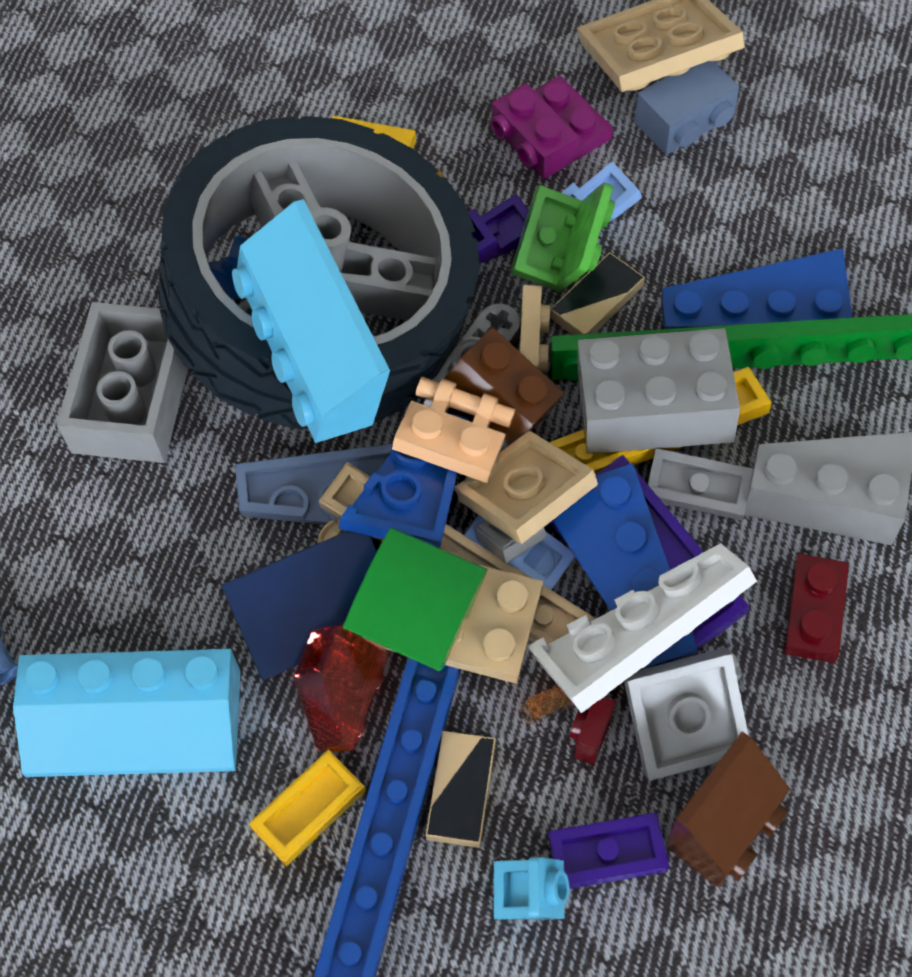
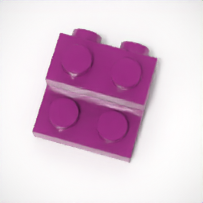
M561 75L535 90L525 83L492 102L490 125L494 134L499 140H506L516 151L521 163L526 168H532L543 180L612 139L613 127Z

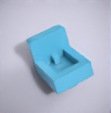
M530 857L529 860L494 861V919H565L564 905L569 898V881L564 872V861L543 857Z

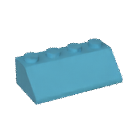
M304 199L294 201L240 245L237 268L232 270V279L238 296L241 299L247 298L256 335L260 340L266 339L272 351V365L277 379L281 383L286 382L293 395L292 407L298 423L302 427L307 426L314 442L318 443L373 425L390 369Z
M231 649L19 655L13 709L22 774L25 777L236 771L241 671Z

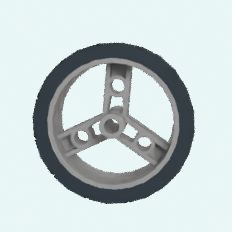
M296 116L261 120L235 129L226 137L224 135L200 150L179 174L163 210L158 303L164 308L160 310V314L169 342L185 367L192 368L195 371L192 375L217 398L248 415L259 414L258 419L290 428L308 429L307 426L302 427L295 417L292 407L293 395L287 383H281L275 375L271 359L272 351L267 340H260L256 335L252 323V309L247 298L238 306L224 292L214 277L206 257L215 241L232 226L256 215L261 227H263L291 203L304 199L360 312L407 320L389 332L373 337L390 369L374 423L403 410L411 401L418 399L420 396L415 394L421 377L432 380L438 375L455 348L471 305L470 297L474 295L480 270L478 240L472 236L471 232H475V229L462 199L445 177H440L436 174L439 170L414 149L384 133L376 134L373 133L374 129L342 119L305 116L297 120ZM346 216L356 219L377 231L399 251L349 242L351 225Z

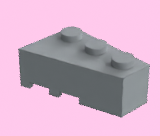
M912 432L759 444L752 466L753 472L745 515L892 546L906 519L912 474Z

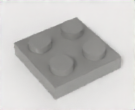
M726 647L641 669L624 681L642 768L648 781L718 763L742 731L748 735L733 656Z

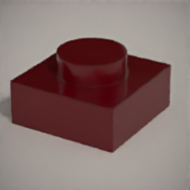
M604 697L591 705L589 710H585L582 713L578 710L569 738L577 740L575 759L595 766L613 718L616 701Z

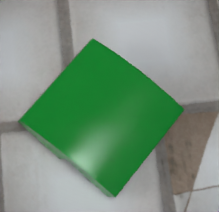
M391 527L364 577L342 628L440 672L445 667L464 619L468 618L488 569Z

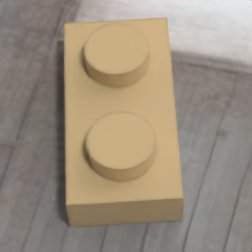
M523 285L520 353L542 373H547L549 344H539L540 333H549L550 305H541L542 286Z

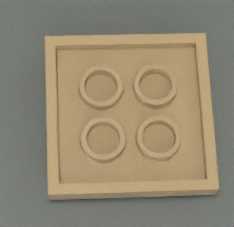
M652 0L577 27L580 43L621 92L640 90L646 87L649 82L665 76L684 74L690 67L707 61L723 60L730 53L745 48L743 31L710 0Z

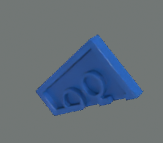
M451 414L453 416L469 421L468 417ZM391 448L390 455L379 470L373 472L367 480L363 492L352 506L349 505L340 517L339 529L384 539L389 529L393 527L440 548L457 472Z

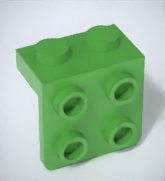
M603 182L581 201L539 185L533 194L510 274L560 292L574 281L578 282L587 271H593L602 251V245L597 243L601 227L605 228L608 225L615 207V202L610 200L613 186Z

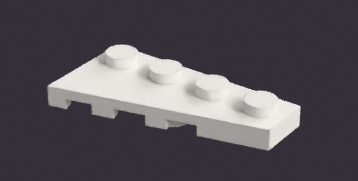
M720 543L660 575L659 586L648 592H634L632 590L615 599L616 609L593 621H590L587 615H584L567 624L570 633L549 644L543 637L527 647L540 665L582 713L595 702L604 698L611 690L639 669L647 666L667 648L691 633L698 625L726 604L735 600L738 595L756 583L757 580L750 567Z

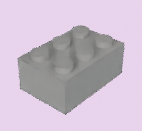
M98 302L91 303L57 422V427L72 454L165 463L188 368L185 367L167 338L160 308Z
M725 328L578 340L577 375L587 454L735 442L740 405Z

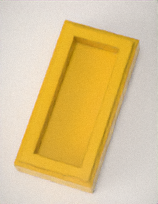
M328 749L251 820L248 825L287 867L366 792V789Z

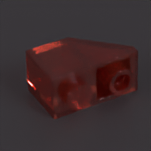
M341 625L311 631L293 677L315 746L324 753L328 749L331 752L353 751L355 744L361 739L366 728L365 717L373 696L382 685L384 678L383 668L389 654L357 634L342 628L343 626Z

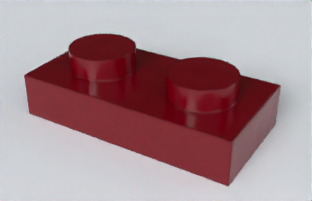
M798 553L794 564L783 654L836 663L840 652L849 562Z

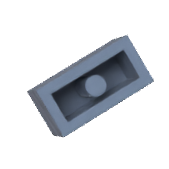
M714 61L701 63L690 67L684 74L667 76L638 92L634 122L667 155L679 147L689 146L700 135L712 128L722 127L727 124L735 114L739 86Z

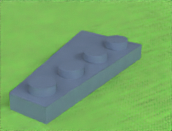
M393 443L235 464L239 511L242 517L326 525L329 521L337 522L339 518L320 507L318 501L347 462L369 476L373 472H377L390 455Z

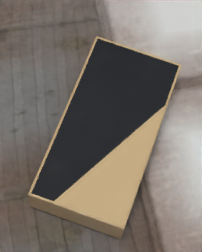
M609 252L596 265L593 271H589L550 308V319L572 335L596 333L644 286L645 277Z
M443 731L426 830V840L475 848L481 847L496 738Z

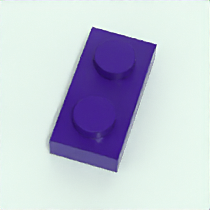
M657 812L548 831L552 859L564 861V872L568 877L569 889L665 873L669 869Z

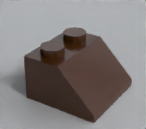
M493 327L460 358L444 378L456 383V389L482 397L485 393L497 397L499 404L516 409L509 428L493 422L489 425L490 429L505 434L501 451L529 430L532 432L550 414L564 394L558 386ZM426 399L422 405L430 407L433 401ZM451 407L447 411V413L468 417L470 422H473L475 418L473 415Z
M743 731L739 734L676 818L665 847L719 889L729 875L740 881L758 855L750 846L761 832L771 837L789 812L781 803L789 792L790 787L752 737Z

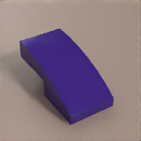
M517 193L482 216L478 214L475 208L468 212L475 232H471L472 236L478 240L479 264L499 257L518 247L529 210Z

